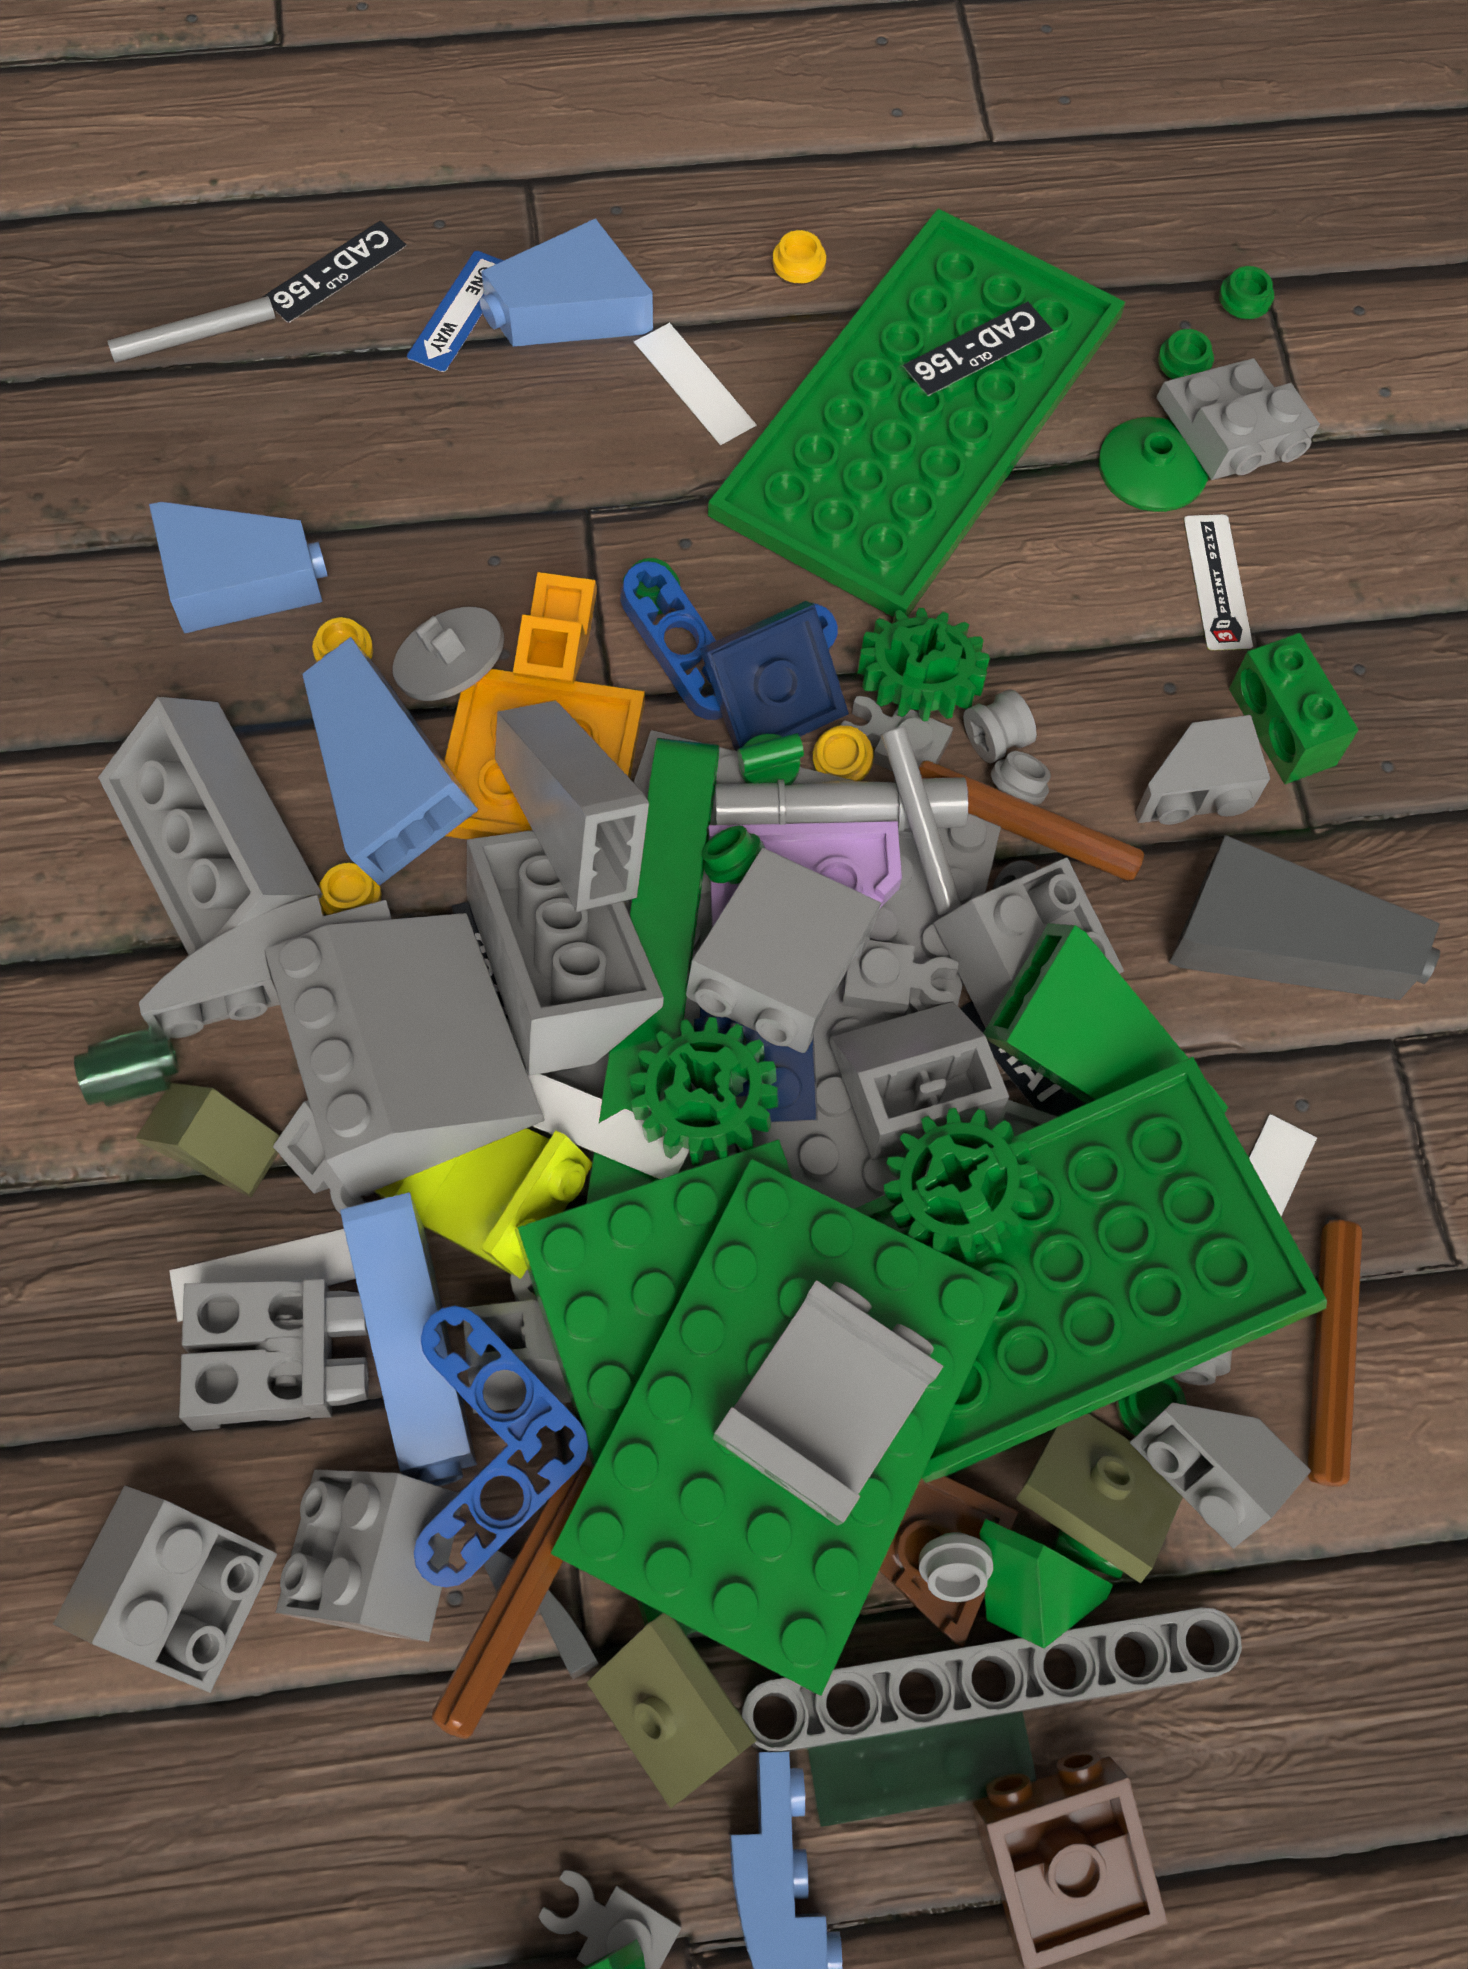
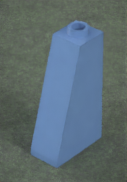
M350 637L333 651L327 653L302 675L345 851L350 859L380 886L478 811V808L378 667Z
M409 1192L340 1209L400 1472L402 1475L435 1486L456 1482L463 1478V1468L477 1465L463 1398L429 1363L422 1351L421 1335L423 1326L431 1315L443 1307L426 1230L412 1196ZM446 1320L441 1322L436 1329L442 1337L436 1350L444 1358L453 1353Z

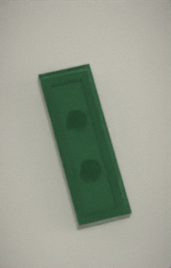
M1023 1711L806 1749L819 1827L988 1797L987 1785L994 1779L1004 1775L1024 1774L1030 1778L1031 1782L1037 1780Z

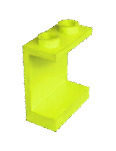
M526 1128L384 1186L374 1192L383 1199L410 1192L425 1228L521 1279L527 1267L514 1230L517 1227L564 1212L569 1202L574 1200L581 1192L586 1175L590 1171L593 1162L565 1134L555 1130L552 1137L548 1139Z

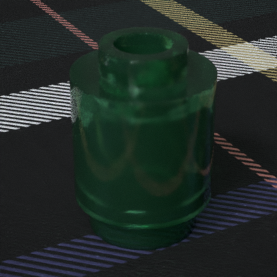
M153 1027L89 1044L88 1052L74 1056L77 1080L84 1099L89 1106L104 1102L107 1107L169 1090L171 1083L170 1075L180 1073L177 1055L170 1037L158 1038Z

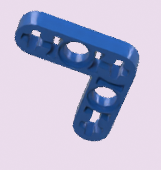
M646 561L635 564L628 570L620 590V602L625 613L688 708L696 716L705 720L723 718L717 698L714 695L704 698L700 694L705 681L697 667L689 675L684 672L693 668L701 661L700 648L715 642L716 639L674 576L665 566L656 562ZM641 581L647 588L656 585L660 588L656 602L665 617L657 625H653L652 622L656 620L659 610L652 599L648 596L638 599L635 596ZM815 604L827 646L830 650L838 635V625L834 615L827 608ZM671 608H674L676 610L674 612L668 613ZM675 627L684 628L694 636L696 649L686 655L676 654L666 646L664 634L669 629ZM704 664L702 673L704 674L708 682L711 684L706 666Z
M457 1306L442 1308L430 1316L422 1330V1351L429 1363L507 1445L426 1524L416 1540L414 1559L419 1573L432 1585L445 1588L460 1585L469 1579L579 1469L586 1458L588 1449L586 1431L579 1420L477 1314L467 1308ZM445 1320L453 1326L461 1324L464 1320L470 1323L474 1330L469 1334L467 1341L480 1356L484 1354L488 1344L493 1345L501 1354L500 1358L481 1368L471 1386H467L458 1376L460 1372L471 1367L466 1360L456 1352L444 1358L436 1350V1347L442 1340L440 1333L436 1329ZM496 1371H514L521 1376L525 1383V1400L513 1412H496L484 1400V1384L488 1377ZM547 1425L551 1430L557 1432L566 1425L574 1433L568 1441V1446L573 1455L564 1463L555 1456L550 1458L537 1471V1474L548 1479L549 1482L540 1491H536L528 1474L517 1465L510 1463L508 1459L517 1450H521L524 1459L528 1463L542 1447V1442L536 1435L539 1430ZM503 1475L511 1477L519 1483L523 1490L524 1499L517 1513L511 1517L500 1519L492 1517L484 1510L481 1505L480 1494L487 1481L493 1477ZM465 1503L468 1505L476 1522L496 1535L487 1544H483L480 1535L476 1532L462 1547L461 1555L466 1561L463 1566L457 1569L448 1562L438 1569L430 1561L436 1550L430 1539L437 1533L446 1539H450L466 1524L467 1520L454 1513Z

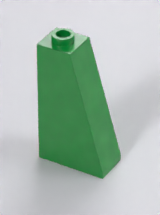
M1047 924L983 1032L988 1041L1086 1104L1188 1059L1186 1054L1088 934L1076 925ZM1208 1083L1225 1114L1228 1106Z

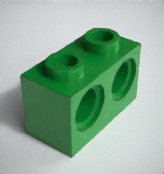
M1297 633L1247 651L1229 691L1243 715H1251L1258 740L1284 785L1336 766L1359 729L1302 635Z

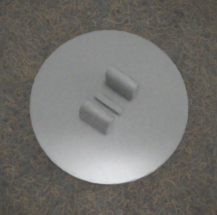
M478 607L455 608L432 616L417 627L398 649L393 662V677L396 683L407 696L423 701L448 698L468 689L483 678L498 660L504 645L502 626L491 612Z

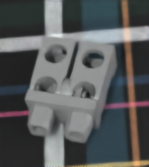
M325 1279L303 1280V1283L290 1281L184 1283L182 1346L189 1354H181L179 1418L192 1431L221 1428V1424L294 1420L309 1416L311 1419L332 1417V1406L367 1400L369 1398V1371L366 1358L332 1359V1337L368 1335L359 1293L330 1291Z

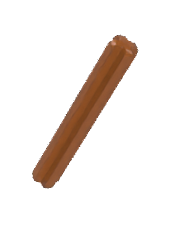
M923 761L919 765L922 778L965 777L968 789V813L1124 880H1133L1140 870L1144 859V852L1141 849L931 761Z
M1329 1220L1322 1228L1319 1286L1327 1299V1308L1317 1312L1308 1455V1468L1311 1472L1307 1476L1311 1482L1328 1487H1340L1347 1484L1350 1480L1362 1229L1359 1224L1344 1220Z
M586 1465L580 1466L545 1502L432 1711V1720L444 1732L463 1739L473 1735L563 1563V1560L550 1553L593 1471L592 1468Z

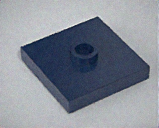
M804 601L700 648L735 751L743 748L750 739L759 735L775 734L783 737L798 733L801 737L849 714L815 604Z

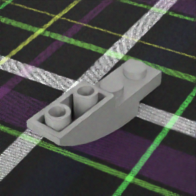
M314 895L282 905L216 937L165 975L139 1002L141 1015L156 1038L164 1036L169 1038L188 1037L201 1031L204 1025L229 1018L236 1021H244L259 1017L267 1011V1008L280 1005L264 949L324 925L391 920L392 917L387 901L383 900L325 916L318 895Z

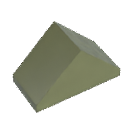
M170 1083L136 1136V1140L252 1198L279 1154L273 1148V1145L280 1135L213 1088Z

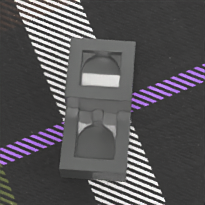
M498 1550L483 1564L496 1592L514 1561ZM548 1590L534 1617L541 1614L563 1662L574 1680L599 1666L570 1615Z

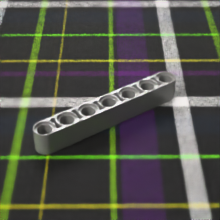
M1197 1608L1067 1630L1045 1649L1023 1638L835 1669L829 1678L822 1696L787 1678L770 1680L757 1685L748 1694L741 1708L740 1715L756 1736L757 1741L751 1745L753 1748L761 1752H790L1213 1678L1229 1672L1238 1662L1242 1651L1241 1635L1236 1624L1225 1613L1214 1608ZM1192 1625L1205 1629L1212 1638L1214 1655L1208 1665L1197 1662L1188 1652L1186 1635ZM1121 1637L1135 1640L1142 1647L1145 1654V1666L1143 1672L1138 1677L1125 1674L1117 1664L1115 1647ZM1051 1648L1066 1652L1074 1662L1076 1677L1068 1690L1053 1686L1045 1675L1043 1661L1046 1653ZM980 1660H987L997 1664L1004 1673L1006 1689L998 1702H989L981 1698L974 1690L972 1671L975 1664ZM909 1672H919L927 1676L933 1683L936 1691V1700L933 1708L927 1714H915L909 1711L901 1701L899 1685L903 1676ZM848 1684L855 1687L862 1694L865 1702V1713L862 1720L856 1726L843 1727L835 1723L829 1716L826 1700L833 1686ZM768 1696H777L784 1699L790 1705L794 1715V1724L790 1733L779 1740L768 1739L762 1736L756 1729L753 1721V1710L756 1703Z

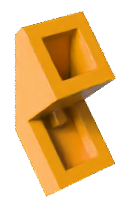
M537 572L531 614H522L513 668L514 676L574 684L589 641L597 592L595 580Z

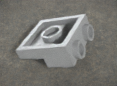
M1254 358L1165 381L1156 397L1211 480L1232 474L1245 475L1263 465L1281 460L1282 462H1290L1297 459L1309 449L1312 443L1311 438L1320 425L1292 383L1274 387Z

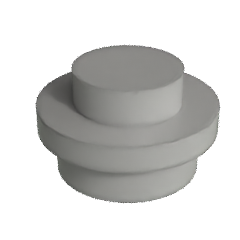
M1019 751L1010 752L1006 759L997 761L991 770V778L996 784V789L1033 805L1041 804L1049 793L1047 783L1051 778L1050 771L1041 761L1029 754Z
M959 1532L946 1533L933 1539L922 1548L919 1554V1571L922 1578L928 1583L929 1590L936 1597L950 1602L968 1601L978 1597L986 1589L987 1580L993 1572V1556L990 1548L983 1541Z

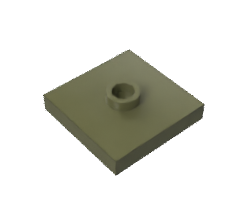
M1090 1414L1083 1415L1054 1428L1016 1500L1141 1583L1155 1564L1183 1497L1130 1444V1440Z
M664 1613L645 1626L586 1682L670 1809L757 1741L756 1736L676 1620Z

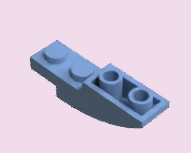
M789 1751L759 1752L756 1754L759 1834L729 1835L734 1893L739 1922L752 1969H842L840 1932H827L826 1916L821 1913L795 1914L794 1899H808L806 1849H793L792 1817L805 1816L803 1768H790Z

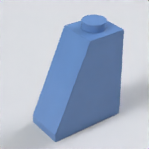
M596 218L481 271L484 296L480 298V306L483 315L492 329H501L513 347L644 335L653 331L652 290Z
M167 502L149 504L170 601L184 633L323 602L317 582L318 578L328 576L319 541L307 544L301 520Z

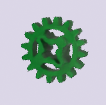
M918 608L916 618H908L904 612L897 610L894 613L893 624L879 618L875 621L874 632H865L858 663V673L864 675L862 687L864 691L879 690L876 704L880 707L891 702L898 704L897 716L904 717L910 709L919 711L922 721H928L931 711L938 710L946 719L952 718L955 704L967 710L972 707L974 695H982L990 659L989 654L981 652L984 642L981 636L967 638L969 624L967 622H962L955 626L948 624L949 613L942 612L934 619L928 618L925 608Z
M709 1017L704 1031L695 1032L688 1019L681 1021V1036L674 1040L663 1031L658 1032L656 1038L659 1052L656 1054L651 1051L640 1050L638 1059L640 1069L644 1073L630 1074L629 1078L632 1094L637 1096L630 1101L635 1120H645L642 1124V1129L647 1142L656 1141L664 1136L663 1148L666 1157L672 1159L683 1147L689 1149L692 1165L695 1166L700 1165L705 1151L714 1150L719 1160L728 1157V1146L734 1143L745 1151L753 1148L750 1130L753 1128L758 1131L768 1132L771 1128L770 1113L766 1109L777 1108L779 1102L778 1088L771 1085L777 1081L776 1067L772 1061L762 1062L765 1058L763 1042L758 1039L744 1046L743 1026L736 1024L726 1035L721 1034L718 1031L716 1018ZM669 1073L673 1077V1084L664 1090L665 1099L659 1101L662 1083ZM748 1080L750 1085L749 1094L745 1104L740 1109L736 1104V1096L744 1091L743 1083ZM691 1082H692L693 1085L697 1088V1089L694 1090V1091H692ZM715 1090H716V1094H717V1099H716V1097L712 1094V1092H714Z
M949 1108L947 1124L940 1127L929 1116H925L921 1119L925 1135L917 1139L912 1135L903 1133L900 1140L907 1152L906 1157H888L886 1163L891 1174L899 1179L884 1184V1192L889 1202L898 1204L890 1212L898 1228L911 1226L908 1232L909 1237L925 1245L933 1239V1249L947 1256L951 1253L953 1246L961 1247L967 1263L975 1262L976 1245L986 1243L989 1249L996 1255L1003 1252L998 1235L1006 1230L1013 1235L1021 1237L1025 1230L1017 1216L1018 1211L1025 1213L1036 1212L1038 1206L1034 1194L1026 1190L1040 1184L1036 1166L1026 1164L1032 1158L1026 1140L1011 1143L1014 1133L1011 1124L1006 1120L997 1124L992 1130L989 1129L986 1112L981 1109L975 1112L970 1123H963L957 1109ZM960 1145H972V1146H977V1147H979V1148H977V1149H972V1148H968V1147H964V1146H960ZM931 1160L927 1175L919 1179L922 1170ZM964 1177L966 1182L971 1184V1187L966 1191L959 1192L957 1187L952 1184L957 1178ZM1006 1188L1001 1202L992 1211L991 1207L995 1194ZM946 1219H951L966 1224L951 1225L942 1222Z

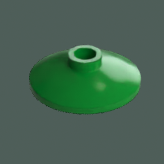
M1141 417L1128 420L1115 427L1107 435L1100 449L1099 471L1107 488L1121 501L1141 510L1167 512L1185 507L1200 496L1209 479L1208 474L1174 423L1168 419Z

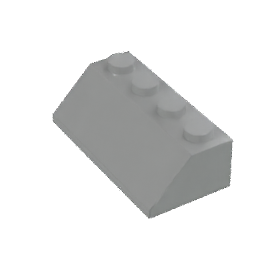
M157 697L98 778L190 956L221 934L282 905L314 895H318L320 898L322 893L219 703Z
M533 830L467 840L466 896L528 1075L595 1064L663 1007V994L624 902L621 901L576 912Z

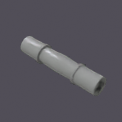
M965 777L922 778L937 828L966 827L968 820V789ZM777 779V783L715 784L716 825H786L797 823L897 821L898 832H904V829H911L895 779L894 782L832 781L785 785L784 779Z

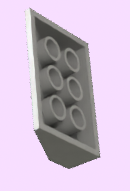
M466 913L324 925L264 949L325 1159L352 1199L545 1121Z

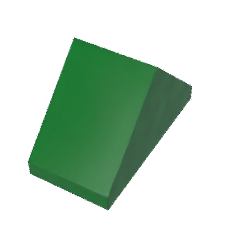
M985 1519L980 1530V1540L990 1548L993 1556V1572L987 1580V1587L984 1590L987 1621L1045 1649L1108 1598L1113 1586L1110 1582L1047 1546Z

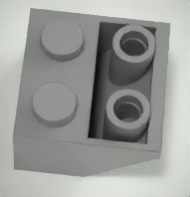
M1064 858L971 899L933 922L951 959L959 963L958 973L985 1028L988 1026L1048 923L1076 925L1088 934L1119 974L1124 972L1068 858Z
M954 1002L830 1037L834 1056L872 1161L905 1151L900 1140L903 1133L912 1135L917 1139L925 1135L921 1120L925 1116H929L940 1127L947 1124L949 1108L957 1109L963 1123H970L975 1112L981 1109L985 1110L990 1126L997 1124L1008 1101V1092L986 1036Z
M314 1470L310 1486L304 1493L301 1501V1520L291 1557L285 1564L281 1574V1594L275 1613L383 1636L429 1642L442 1587L432 1585L421 1576L415 1566L414 1549L416 1540L426 1524L458 1493L399 1473ZM462 1505L454 1512L458 1516L460 1515ZM437 1533L431 1537L430 1541L434 1544L436 1550L430 1561L436 1568L439 1569L442 1565L448 1563L454 1536L446 1539Z
M124 1485L53 1625L93 1645L211 1693L277 1553L166 1500Z

